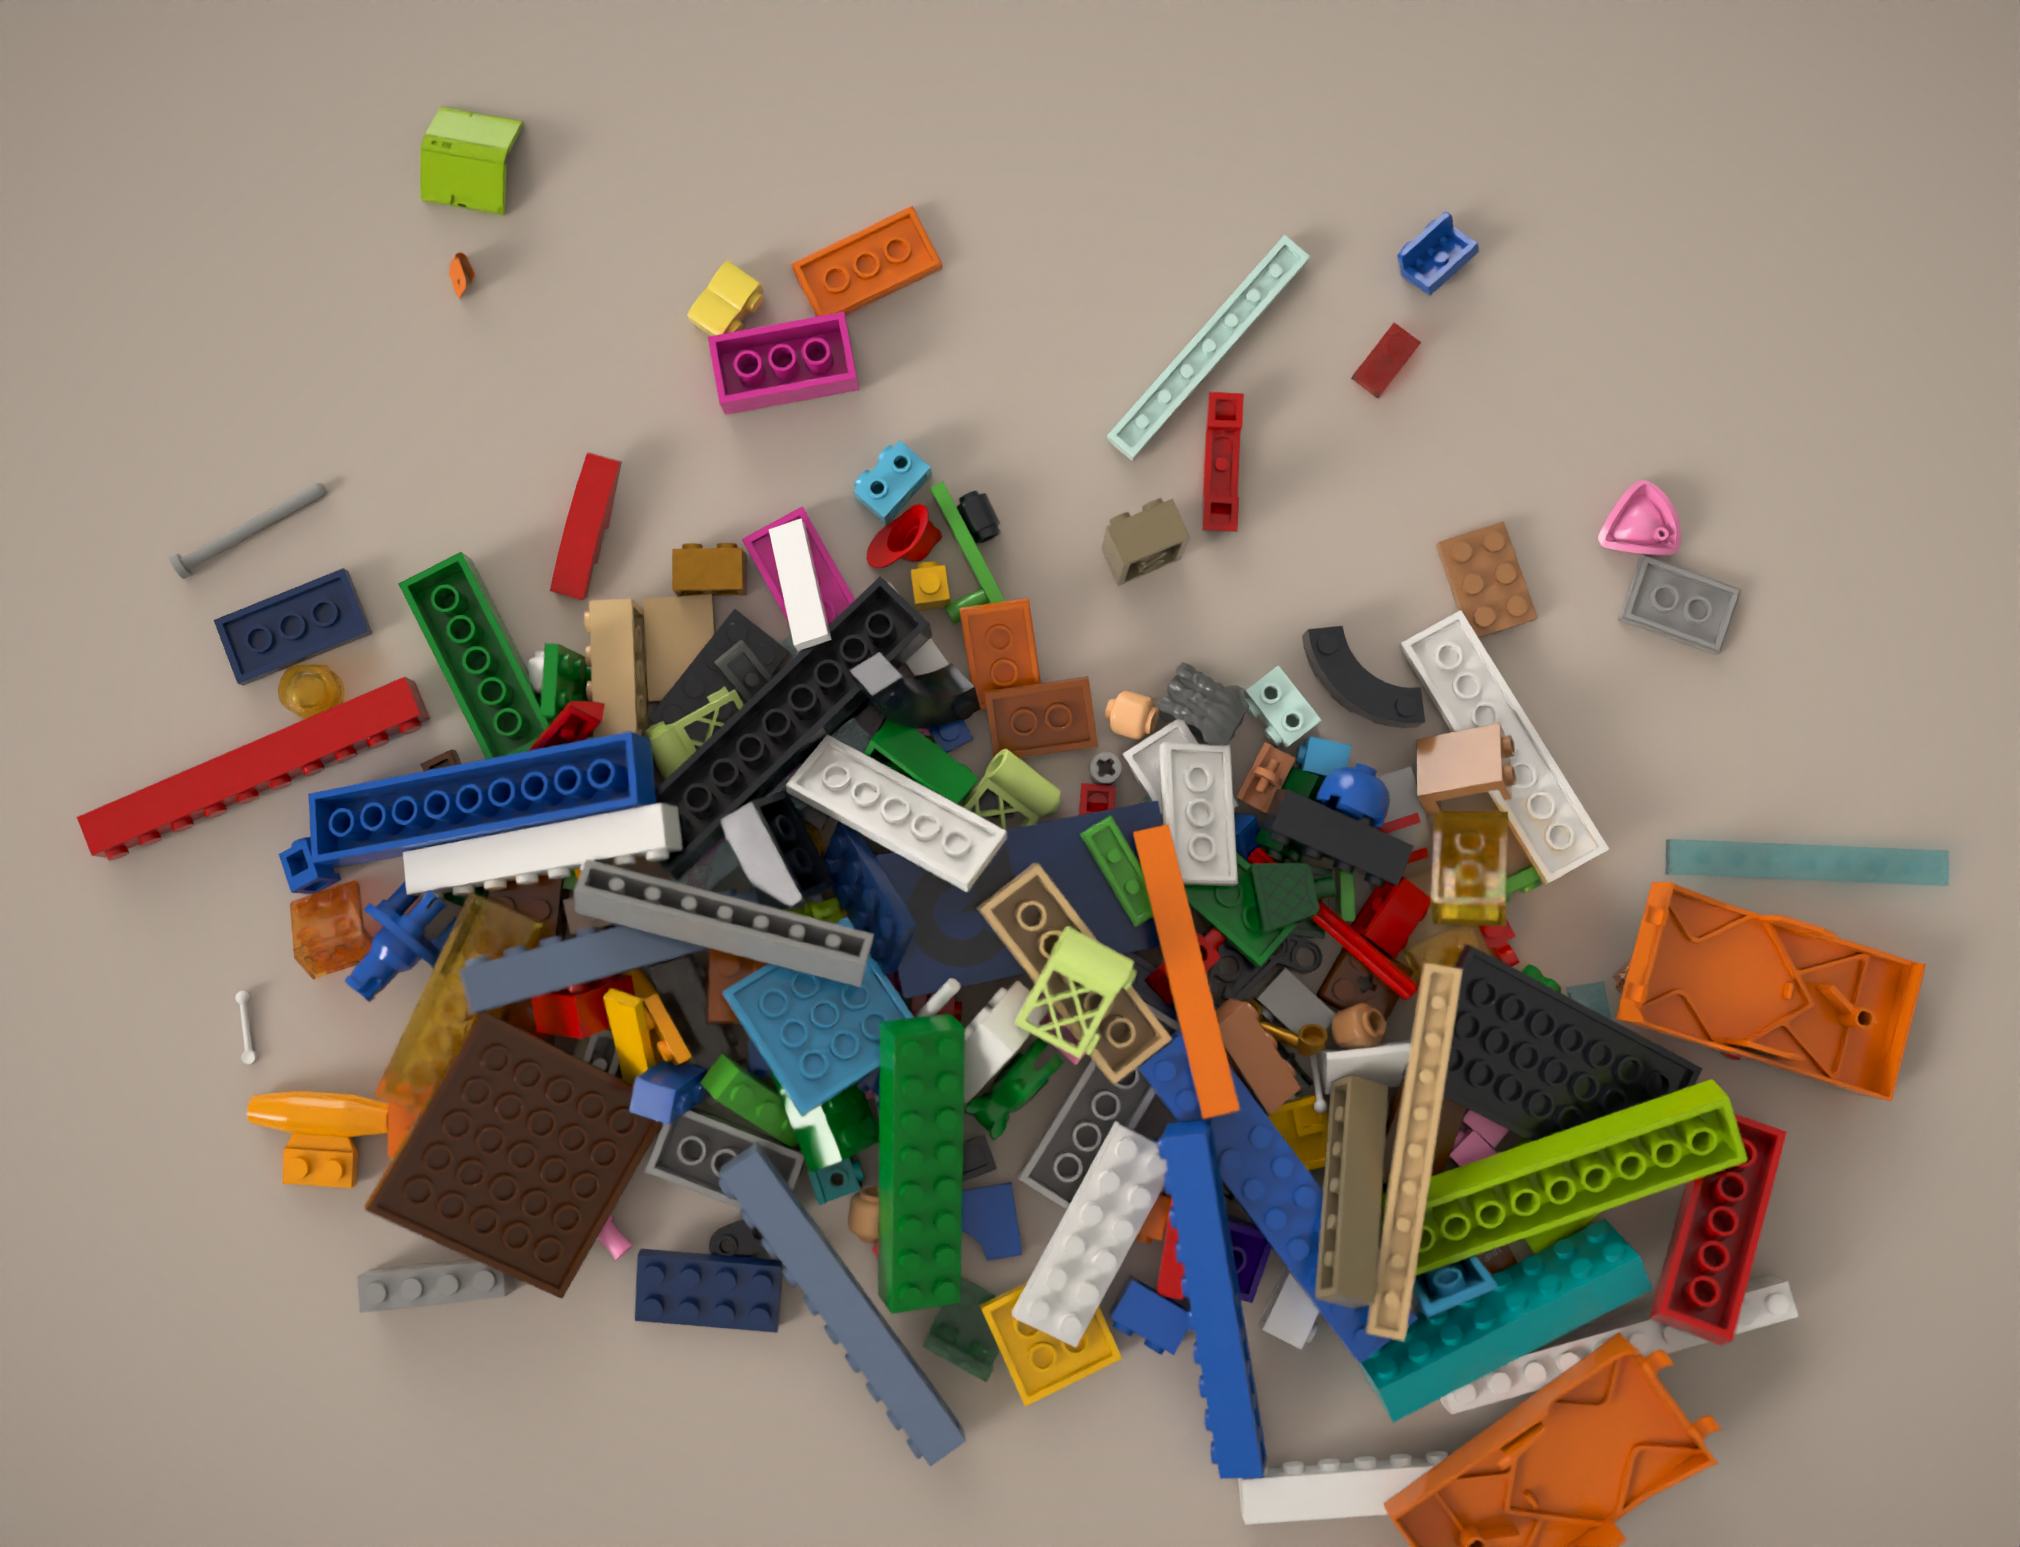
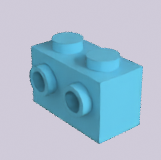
M901 440L894 447L891 444L888 445L878 456L877 460L879 463L871 472L865 470L854 483V486H856L853 490L855 498L885 525L893 519L932 476L931 467Z

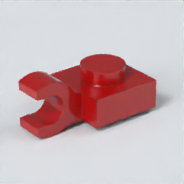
M1501 906L1489 909L1479 914L1478 917L1466 922L1481 951L1485 952L1492 949L1496 959L1511 967L1520 963L1514 950L1507 943V940L1516 936Z

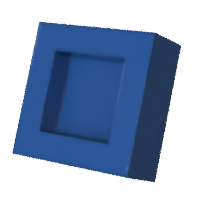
M962 719L947 725L929 728L935 742L946 753L973 741Z

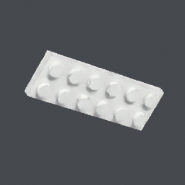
M828 734L786 784L787 793L966 892L970 890L1007 839V831Z
M1116 1121L1114 1122L1011 1312L1015 1319L1077 1347L1164 1186V1174L1168 1171L1166 1160L1160 1159L1158 1142Z

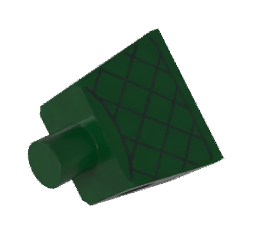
M1309 863L1251 864L1248 868L1261 936L1316 917L1320 913L1318 900L1336 897V886L1333 877L1327 876L1313 879Z

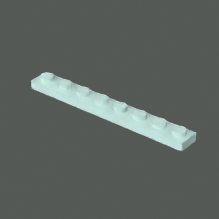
M1284 235L1111 430L1106 440L1133 461L1306 265L1311 256Z

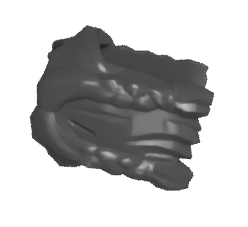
M1182 662L1176 669L1177 676L1168 683L1167 692L1169 695L1162 697L1160 702L1157 703L1159 717L1170 722L1176 719L1183 720L1191 733L1198 736L1202 744H1229L1249 709V704L1244 697L1243 688L1238 685L1224 687L1221 683L1215 682L1202 672L1196 671L1193 666Z

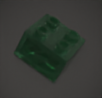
M961 1276L960 1303L944 1305L940 1308L924 1338L923 1347L987 1382L993 1371V1362L1000 1350L979 1305L997 1296Z

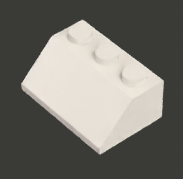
M1411 1039L1382 1042L1379 1046L1344 1051L1340 1047L1323 1049L1317 1054L1322 1093L1330 1094L1331 1082L1349 1075L1385 1084L1388 1087L1399 1086L1403 1077L1402 1073L1408 1062Z

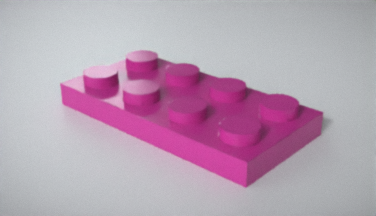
M803 506L743 538L742 541L788 623L789 620L769 529L802 519L806 526L828 625L855 600Z

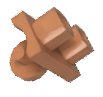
M1264 742L1235 798L1267 814L1276 789L1281 788L1296 758Z

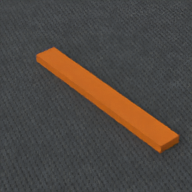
M1169 824L1133 832L1202 1118L1206 1119L1240 1111Z

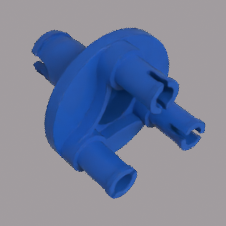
M404 881L387 901L383 899L376 907L369 903L363 909L382 927L372 938L371 950L355 966L351 975H347L344 982L368 1002H371L398 973L412 970L420 960H423L441 975L447 969L445 965L453 957L451 953L473 930L458 917L454 916L453 920L435 940H428L424 936L426 933L424 929L447 905L439 898L437 899L432 892L428 891L408 915H405L406 910L419 896L407 895L406 882ZM437 899V901L429 909H427Z

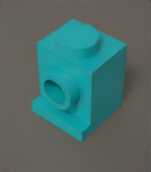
M852 1156L816 1171H807L819 1206L861 1190L862 1184L860 1181L866 1180L860 1160L853 1161ZM833 1173H841L843 1175L844 1183L837 1186L832 1183L831 1176Z

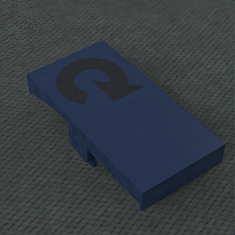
M1158 800L1005 829L1007 831L1006 841L968 892L895 852L874 855L918 925L897 969L902 997L905 999L938 992L951 978L957 980L960 987L1027 974L976 907L1033 863L1041 866L1099 943L1119 954L1159 947L1160 943L1154 918L1152 917L1137 927H1133L1079 835L1106 817L1112 816L1140 864L1133 832L1163 826Z

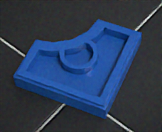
M1012 1182L962 1190V1232L973 1236L982 1246L986 1260L1022 1255Z

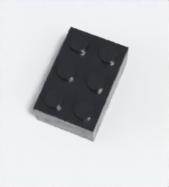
M787 790L751 801L719 820L726 841L733 847L740 861L743 874L749 878L757 894L759 905L787 911L836 885Z

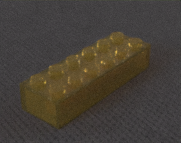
M469 893L374 1096L418 1116L477 1014H469L458 973L462 968L467 967L465 961L488 955L489 961L504 957V950L525 945L526 951L533 950L546 925L545 923L482 894ZM508 1005L488 1010V1012L502 1018Z

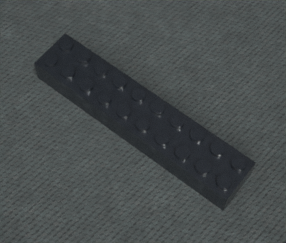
M881 576L828 625L831 636L830 641L803 649L655 789L656 804L662 803L678 807L682 850L669 852L668 859L657 861L677 881L724 836L719 820L751 801L764 798L821 743L827 734L830 735L868 698L853 680L850 673L851 669L880 652L898 670L932 637L930 624Z

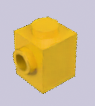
M930 561L918 564V569L910 570L917 611L945 608V606L950 604L945 565L938 566V562Z

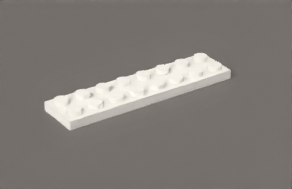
M1461 610L1403 641L1399 645L1451 732L1500 723L1505 735H1511L1515 747V756L1510 757V764L1515 769L1517 781L1516 785L1511 786L1512 799L1504 800L1499 790L1489 791L1488 793L1545 885L1609 850V847Z

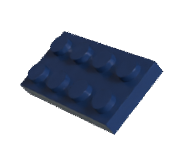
M345 568L214 620L237 684L242 686L373 634L349 571Z
M838 821L823 857V861L836 884L832 889L837 896L839 904L844 907L852 920L854 929L874 934L870 955L877 962L883 974L896 972L918 925L861 833Z
M640 1248L637 1255L635 1321L777 1333L780 1319L783 1263L781 1260Z

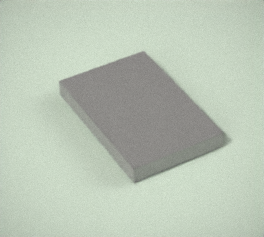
M1643 554L1639 557L1618 620L1717 655L1720 654L1741 589Z

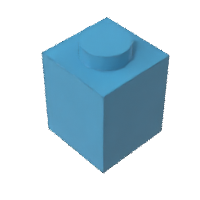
M1310 736L1305 740L1304 744L1299 743L1295 764L1300 765V770L1317 775L1325 780L1334 770L1347 767L1352 745Z

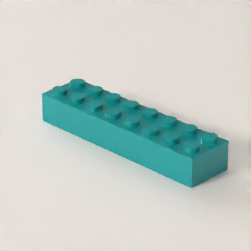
M1603 1219L1566 1239L1556 1242L1537 1254L1528 1256L1523 1261L1495 1273L1491 1277L1496 1282L1497 1289L1429 1317L1423 1313L1417 1314L1418 1319L1406 1329L1405 1341L1398 1339L1390 1340L1364 1362L1359 1363L1370 1387L1394 1423L1652 1290L1640 1255L1606 1219Z

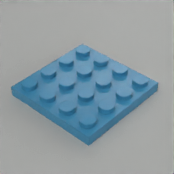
M847 916L835 923L836 925L854 929ZM869 955L861 987L769 963L723 991L724 998L801 1117L880 1068V1021L914 1018L871 955Z

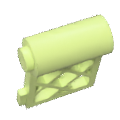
M724 687L707 696L710 702L707 705L672 724L665 725L664 721H661L645 731L646 738L651 739L652 759L665 780L696 751L694 745L702 746L712 736L715 725L722 727L725 722L716 720L721 706L732 700L738 710L744 706L735 689L728 692L727 688ZM713 711L711 719L703 717ZM696 720L710 724L705 742L690 739L684 727Z
M1003 749L991 760L986 769L985 776L966 798L961 807L968 811L973 807L974 812L972 813L980 817L999 815L1000 828L1005 830V813L1019 811L1027 818L1020 826L1035 824L1040 817L1046 814L1048 816L1052 815L1060 806L1061 799L1059 797L1061 791L1008 749ZM989 788L997 794L998 808L980 811L979 798ZM1003 800L1011 806L1004 807Z
M1067 926L1058 938L1051 957L1018 1014L1015 1025L1078 1058H1081L1083 1052L1090 1055L1101 1036L1095 1031L1116 993L1121 988L1127 990L1135 978L1136 970L1132 969L1133 960ZM1053 970L1068 977L1071 990L1049 995L1046 983ZM1073 980L1083 986L1075 988ZM1044 989L1046 997L1038 999L1040 993ZM1093 990L1104 996L1097 1009L1082 1013L1077 994ZM1073 996L1078 1014L1057 1020L1052 1002ZM1048 1003L1053 1022L1037 1026L1026 1020L1033 1007ZM1092 1017L1091 1021L1086 1027L1084 1019ZM1081 1021L1084 1033L1077 1046L1062 1038L1059 1027ZM1055 1028L1057 1036L1047 1030Z

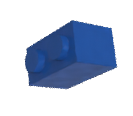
M665 1060L660 1061L636 1077L629 1112L668 1125L703 1101L707 1090L700 1082L706 1074V1069L685 1062L674 1066L671 1060L665 1062Z
M1129 1275L1109 1311L1110 1318L1114 1320L1113 1327L1130 1337L1133 1332L1146 1339L1144 1345L1158 1354L1163 1355L1166 1350L1174 1355L1189 1328L1188 1308L1169 1297L1158 1295L1157 1290Z

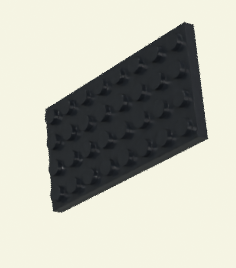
M1464 945L1454 968L1462 969L1443 1096L1532 1142L1694 1086L1703 1069L1471 945ZM1406 1064L1405 1069H1404V1071H1403V1073H1402V1075L1405 1076V1077H1406L1407 1064Z

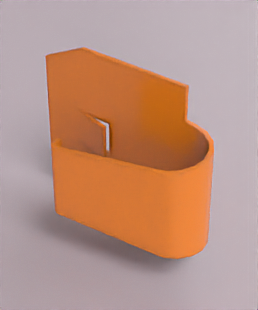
M462 252L455 254L449 266V276L459 299L467 288L465 273L470 280L469 283L475 277L467 256Z

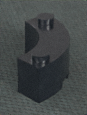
M1343 626L1308 629L1302 635L1304 650L1314 675L1319 678L1323 686L1329 691L1330 696L1345 709L1369 719L1373 723L1389 727L1412 728L1425 723L1421 688L1392 685L1369 673L1351 652L1344 635Z
M879 652L850 670L857 686L887 718L906 727H939L961 719H967L980 710L975 686L952 663L939 670L916 675L914 679L903 677Z

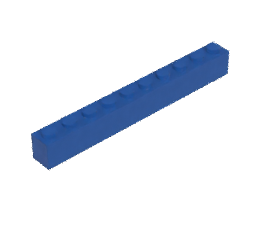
M1212 1120L1168 1123L1163 1136L1158 1139V1151L1160 1159L1166 1160L1168 1171L1164 1174V1186L1166 1194L1172 1195L1173 1206L1170 1208V1222L1172 1228L1178 1230L1179 1240L1176 1242V1257L1178 1263H1183L1185 1274L1182 1275V1292L1184 1297H1189L1191 1308L1188 1309L1187 1314L1188 1326L1190 1331H1195L1197 1342H1194L1193 1345L1194 1361L1196 1365H1201L1202 1375L1199 1377V1391L1201 1398H1206L1208 1408L1205 1409L1206 1430L1212 1431L1213 1441L1210 1446L1211 1461L1213 1464H1218L1220 1479L1263 1478L1267 1463V1452Z

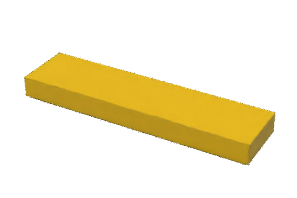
M610 989L604 996V1001L623 1080L634 1085L637 1076L656 1065L641 998Z

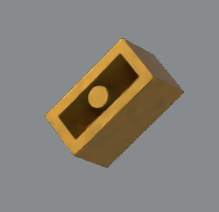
M687 543L682 545V549H672L673 592L677 596L712 594L713 596H747L746 553L742 548H737L735 543H718L717 548H703L702 544Z

